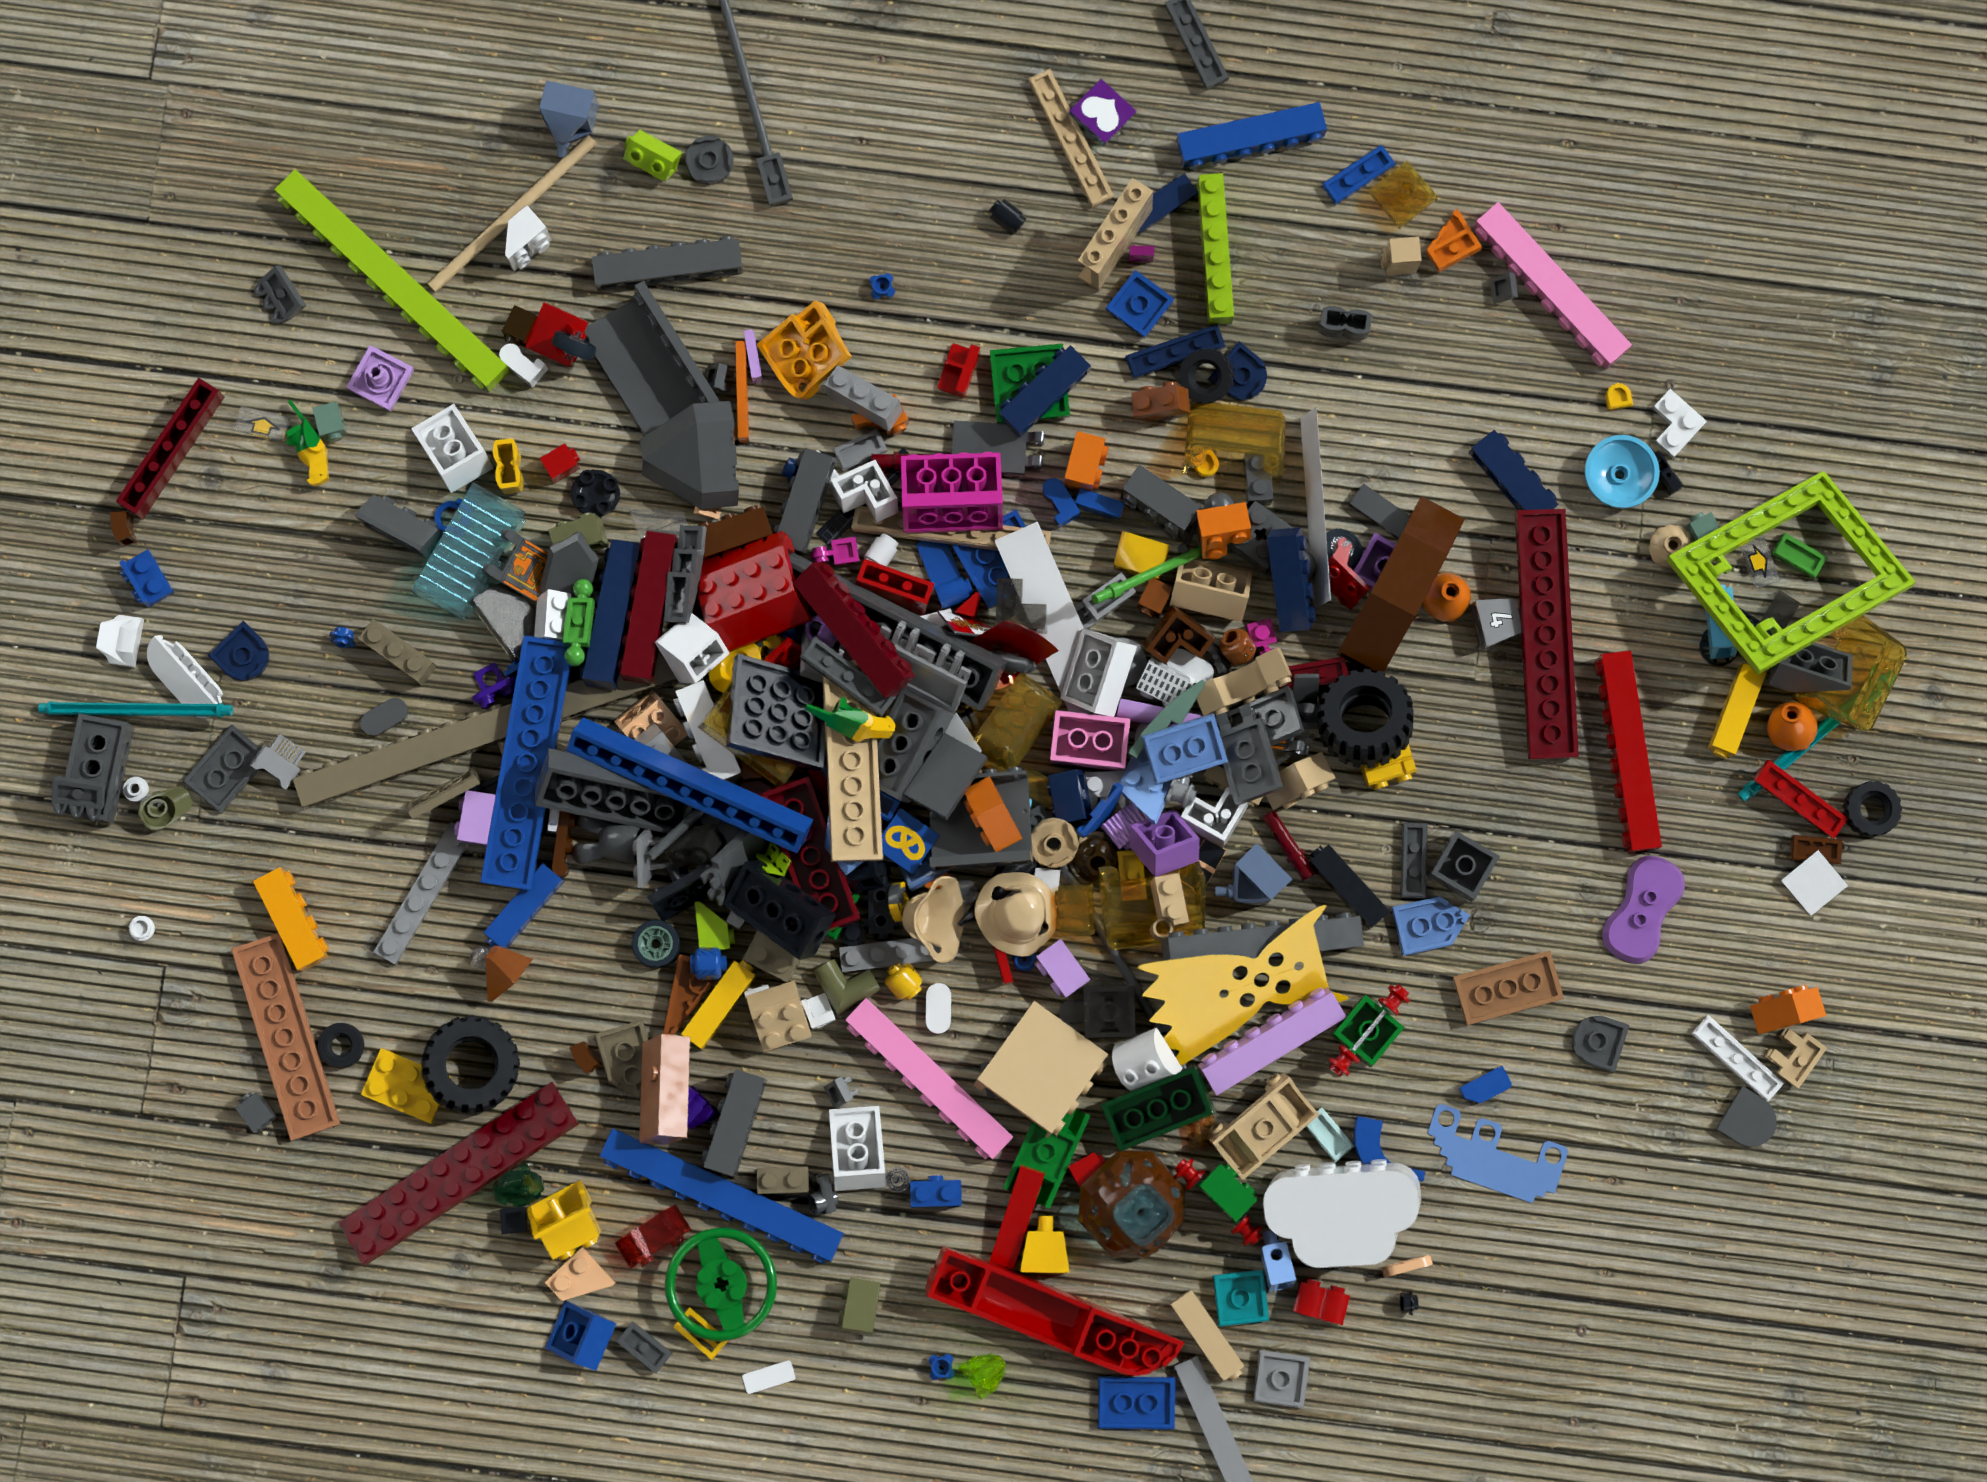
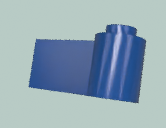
M928 541L916 543L929 579L935 583L933 589L942 610L967 601L970 598L969 594H972L973 590L969 580H963L962 576H960L948 544Z

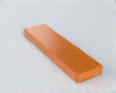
M735 341L739 443H748L747 348L744 341Z

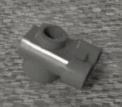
M818 1173L809 1176L811 1186L815 1192L808 1195L811 1211L814 1214L835 1212V1204H838L839 1199L836 1191L831 1188L830 1175Z

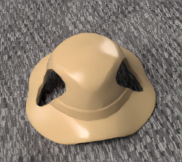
M1011 872L994 876L984 885L975 903V918L985 938L997 949L1011 955L1030 956L1034 954L1053 936L1057 927L1058 918L1052 891L1041 879L1029 873ZM996 886H1000L1006 891H1022L998 901L992 900L991 897ZM1045 922L1048 925V929L1038 936L1042 924Z
M950 876L937 878L928 892L911 898L903 910L902 921L905 931L911 937L920 940L928 949L931 957L937 962H948L955 958L963 933L964 925L960 927L958 922L965 915L964 903L956 878ZM938 885H941L940 889L935 890ZM932 944L939 947L941 952L936 953Z

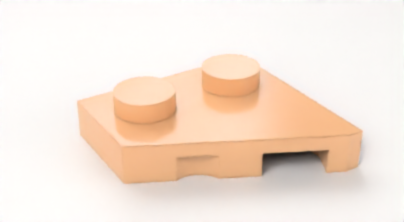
M582 1247L545 1281V1284L561 1301L613 1286L616 1282Z

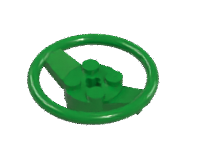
M731 1228L707 1229L688 1238L675 1251L668 1264L665 1276V1295L673 1316L692 1334L711 1341H730L743 1337L755 1330L771 1311L777 1292L775 1267L766 1249L750 1235ZM718 1238L733 1239L745 1244L756 1253L765 1269L767 1278L765 1299L759 1311L747 1323L744 1322L742 1299L748 1288L747 1275L740 1265L735 1261L729 1260ZM696 1245H698L702 1266L696 1280L697 1293L702 1302L709 1308L715 1309L724 1331L709 1330L694 1323L685 1315L676 1297L675 1278L677 1269L684 1256ZM722 1277L723 1280L729 1281L726 1291L722 1292L721 1288H716L717 1278Z

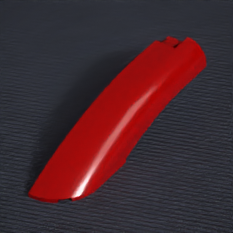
M944 1245L941 1248L934 1268L931 1267L925 1289L927 1297L983 1317L1074 1356L1122 1374L1133 1376L1151 1374L1150 1372L1167 1366L1178 1355L1184 1345V1341L1110 1309Z

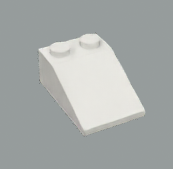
M454 404L411 428L451 493L494 468L485 450Z
M879 1106L829 1109L835 1191L885 1187V1165Z

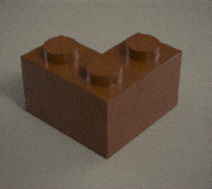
M1172 605L1143 642V645L1149 653L1166 664L1180 645L1201 659L1215 641V637L1198 622Z

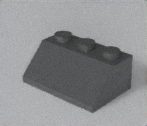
M373 495L356 512V518L364 526L427 560L442 535L437 529L438 524L427 518L424 521L416 518L417 513L405 506L401 510L394 506V500L385 495H382L381 498Z

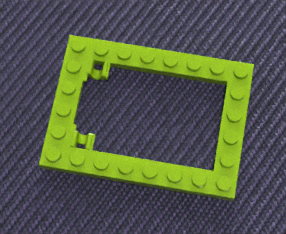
M1825 471L1818 473L1674 552L1666 560L1757 675L1912 588L1916 583ZM1818 505L1876 577L1784 629L1778 625L1773 617L1767 618L1754 627L1716 580L1722 573L1727 574L1732 570V566L1724 556L1813 506ZM1768 630L1773 633L1772 636L1767 633Z

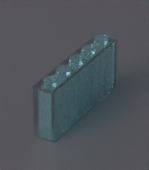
M473 482L410 591L462 621L466 616L471 618L478 606L474 604L477 596L483 597L490 585L486 582L489 576L482 572L484 564H491L497 568L501 566L502 562L499 561L502 552L507 554L513 545L501 538V533L504 529L520 532L526 522V519L523 518L525 511Z

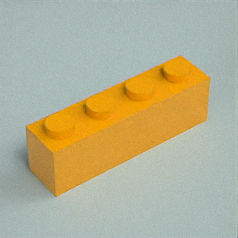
M279 867L254 880L253 882L297 970L303 972L328 959L329 957L326 952L329 951V947L323 937H318L315 931L318 925L312 915H307L304 909L307 903L301 893H296L293 887L296 882L291 872Z

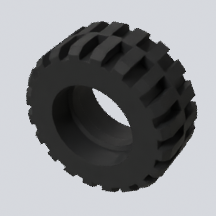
M1364 669V672L1357 673V670L1349 671V675L1346 677L1344 674L1336 677V683L1330 682L1328 684L1326 692L1322 693L1319 699L1318 732L1321 735V742L1324 747H1328L1329 754L1333 757L1338 755L1339 761L1344 764L1351 762L1353 767L1360 768L1361 765H1367V768H1375L1376 763H1380L1383 766L1389 763L1390 757L1396 759L1400 756L1401 749L1405 750L1409 744V738L1412 737L1413 702L1411 696L1407 695L1405 686L1402 684L1398 686V679L1393 676L1386 677V672L1378 670L1377 673H1372L1371 669ZM1373 705L1382 709L1388 715L1389 721L1379 730L1358 732L1349 728L1343 722L1342 717L1349 709L1355 706Z
M466 1015L464 1018L456 1017L451 1019L450 1022L442 1024L431 1035L425 1046L421 1061V1074L425 1082V1088L428 1093H431L434 1097L433 1099L438 1104H442L445 1106V1109L451 1112L453 1110L459 1112V1114L467 1115V1113H474L475 1115L491 1110L506 1099L517 1081L520 1066L517 1046L513 1043L509 1032H505L499 1023L489 1021V1018L483 1016L477 1018L474 1015ZM477 1042L484 1045L491 1052L494 1059V1072L490 1080L483 1086L466 1089L456 1085L450 1079L446 1069V1061L450 1051L458 1044Z

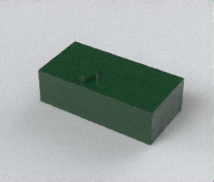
M1198 1066L1101 1104L1119 1151L1126 1150L1217 1113Z

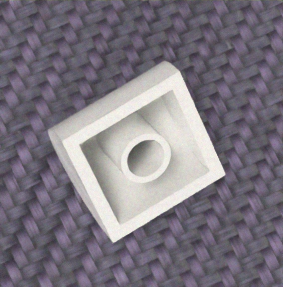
M1157 1028L1116 1044L1112 1051V1060L1116 1074L1122 1084L1130 1091L1148 1086L1180 1073L1182 1070L1181 1065Z

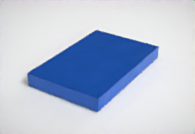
M1098 1376V1428L1175 1429V1377Z

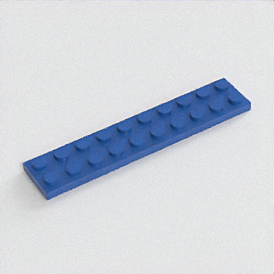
M531 636L523 637L481 876V883L532 891L546 811L545 807L535 806V786L548 749L556 750L571 667L565 661L564 655L569 647H565L563 641Z

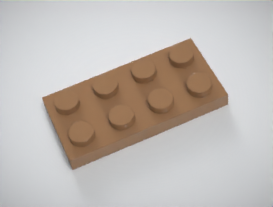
M1550 950L1452 977L1466 1026L1564 999Z

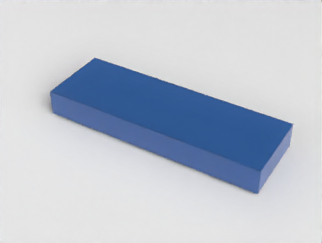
M1380 145L1324 182L1321 187L1336 206L1395 167L1396 163L1384 146Z

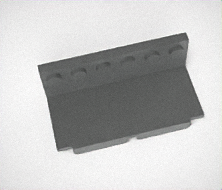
M642 281L635 285L634 300L588 325L585 334H587L589 343L597 348L594 355L596 362L613 389L618 392L623 405L645 437L692 404L720 401L647 285Z

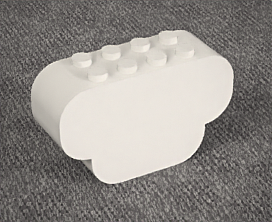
M1385 1159L1372 1160L1371 1164L1361 1165V1161L1346 1162V1166H1336L1335 1163L1331 1162L1322 1163L1318 1168H1310V1164L1295 1165V1169L1282 1171L1271 1181L1264 1196L1265 1220L1275 1234L1283 1238L1292 1239L1297 1257L1311 1267L1323 1268L1378 1264L1386 1260L1393 1252L1398 1232L1406 1230L1416 1220L1421 1204L1420 1183L1412 1169L1400 1163H1386Z

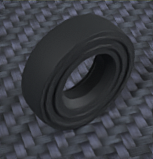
M334 1023L321 1033L318 1040V1051L322 1060L328 1065L335 1068H347L354 1065L361 1058L364 1051V1039L360 1031L353 1025ZM343 1035L350 1040L351 1047L345 1055H337L332 1050V1041L337 1036Z

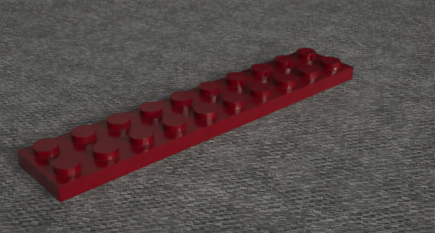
M1566 509L1515 511L1528 759L1579 757Z
M551 1082L340 1221L339 1225L360 1262L366 1266L579 1125L556 1085Z

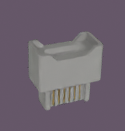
M278 734L270 747L262 746L250 763V766L256 770L265 769L277 777L279 785L287 790L301 770L296 765L306 751L281 734Z

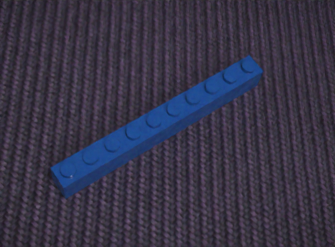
M584 717L572 731L566 751L795 853L799 851L807 838L813 819Z
M612 1128L600 1154V1157L605 1159L604 1164L614 1169H618L620 1165L628 1169L626 1174L640 1180L642 1176L651 1179L650 1185L658 1189L664 1190L665 1186L673 1189L672 1195L685 1201L688 1197L697 1200L696 1206L710 1211L711 1207L720 1211V1217L731 1222L734 1218L743 1221L742 1227L756 1232L757 1228L767 1232L766 1238L779 1243L780 1239L789 1242L788 1248L802 1253L803 1249L813 1253L812 1259L825 1264L826 1260H833L844 1236V1233L654 1146L639 1143L638 1139Z

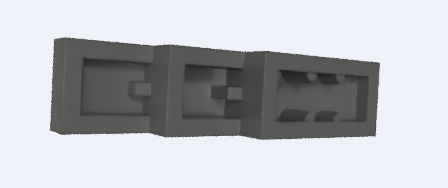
M680 525L678 548H674L672 572H668L664 622L689 623L704 557L707 531L705 526Z

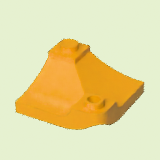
M816 300L798 315L791 314L756 344L787 391L794 397L802 400L809 399L820 390V384L831 375L836 366H842L852 358L837 331L836 321L825 304ZM807 384L806 389L803 391V386Z

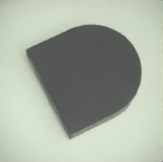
M1592 1016L1582 1020L1576 1026L1572 1035V1047L1576 1056L1585 1064L1615 1073L1630 1025L1604 1016Z
M1741 1086L1716 1130L1740 1145L1754 1147L1770 1140L1776 1130L1777 1118L1774 1109L1766 1100Z

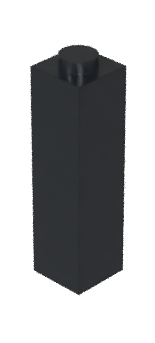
M1329 844L1325 848L1320 845L1310 854L1312 860L1309 862L1311 867L1356 916H1360L1361 922L1369 930L1390 912Z

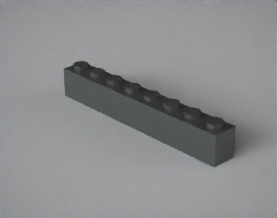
M1351 912L1336 914L1337 919H1328L1327 915H1320L1314 923L1320 951L1364 946L1360 916L1352 917ZM1300 918L1289 919V924L1280 925V920L1265 922V927L1256 928V923L1242 924L1241 930H1232V926L1217 927V932L1208 933V928L1193 930V935L1184 936V931L1168 933L1169 938L1161 939L1163 960L1205 955H1240L1257 958L1269 943ZM1276 952L1271 954L1270 957H1277L1283 955L1281 953Z

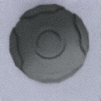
M716 136L697 138L685 153V165L689 175L701 184L714 185L720 183L730 175L733 169L734 157L730 146Z

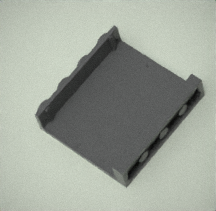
M1021 767L1007 768V772L985 769L982 770L981 774H977L970 785L972 786L990 776L1023 839L998 852H995L991 844L986 846L980 835V832L983 831L982 827L976 828L963 801L967 800L964 794L947 820L930 811V829L940 835L931 847L932 857H929L930 868L933 871L1033 864L1029 780L1026 770H1022Z

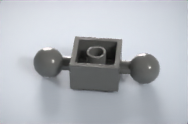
M1217 492L1206 499L1204 509L1235 504V502L1228 494ZM1254 501L1248 510L1251 524V540L1241 544L1229 543L1227 548L1265 574L1271 566L1267 536L1271 530L1293 527L1260 503ZM1255 533H1262L1264 535V539L1257 541L1255 539L1257 536ZM1304 550L1305 559H1308L1310 564V573L1307 574L1308 579H1310L1315 573L1316 561L1312 554Z

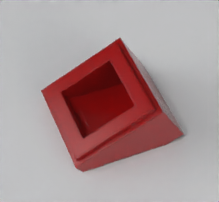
M975 592L955 613L975 620L981 602L980 593Z

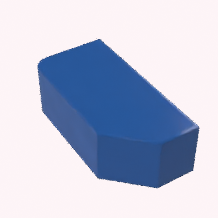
M1080 488L1075 504L1078 509L1105 518L1120 520L1125 502Z
M1499 1066L1459 1087L1458 1090L1463 1099L1480 1104L1506 1091L1512 1086V1083L1503 1066Z

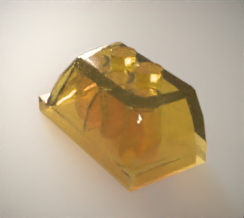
M1020 673L973 738V741H976L981 748V753L987 756V761L983 766L988 769H996L997 772H1007V768L1018 767L1055 715V711H1058L1061 707L1063 700L1039 685L1025 673Z

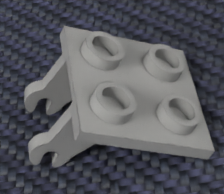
M645 829L633 842V854L637 855V865L634 866L633 874L634 879L638 882V888H643L654 875V870L665 869L672 863L677 862L678 864L681 861L680 859L651 860L647 852L651 850L652 845H656L665 836H653V830ZM681 836L673 843H679V841H681Z

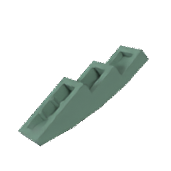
M1203 680L1199 681L1167 705L1142 732L1128 752V755L1135 759L1138 758L1144 748L1142 735L1167 728L1170 722L1175 725L1182 723L1206 682Z

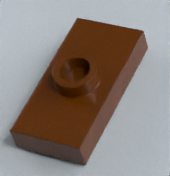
M1791 835L1789 860L1804 862L1819 850L1829 864L1841 865L1843 840Z

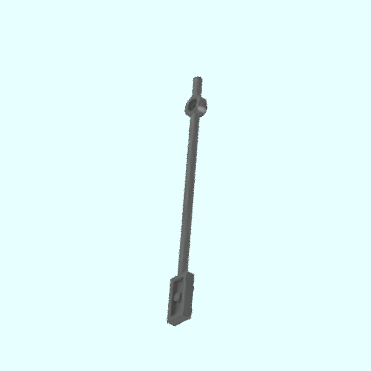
M719 0L763 157L756 160L769 206L772 207L793 201L780 152L772 154L729 0Z
M1042 804L1030 810L1031 831L1036 824L1050 818ZM1050 838L1046 844L1048 847L1055 849L1060 846L1061 842L1058 838ZM1069 864L1059 867L1146 1017L1150 1020L1156 1013L1148 998L1142 996L1144 993L1072 869ZM1150 1022L1154 1029L1157 1028L1160 1034L1163 1032L1168 1033L1172 1028L1170 1025ZM1171 1049L1172 1053L1176 1057L1179 1051ZM1186 1063L1181 1066V1067H1182V1070H1181V1071H1183L1184 1069L1188 1068V1066L1186 1065Z

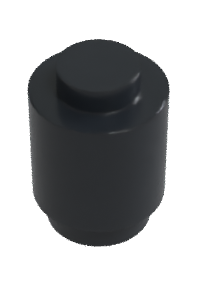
M1003 199L1002 202L997 200L989 210L992 213L990 219L1008 233L1011 231L1016 234L1027 219L1023 216V212L1006 199Z

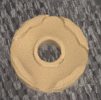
M1049 818L1042 820L1032 829V852L1036 862L1050 868L1065 866L1073 860L1078 850L1079 841L1077 832L1070 823L1063 819ZM1050 838H1058L1061 842L1060 846L1055 849L1048 847L1046 843Z

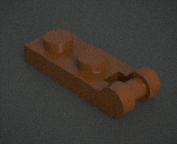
M564 811L559 813L552 863L553 873L560 878H565L569 875L566 857L567 853H571L573 838H569L570 829L575 828L576 814Z

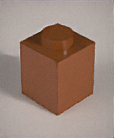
M1155 578L1149 580L1137 605V608L1141 609L1140 613L1149 618L1154 616L1159 618L1172 593L1173 587Z

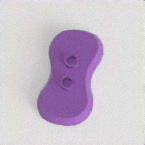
M1644 856L1636 860L1630 867L1627 876L1625 898L1620 907L1607 919L1603 927V943L1611 954L1623 961L1634 964L1647 962L1656 954L1660 945L1662 922L1668 911L1681 899L1685 889L1683 873L1676 865L1661 857Z

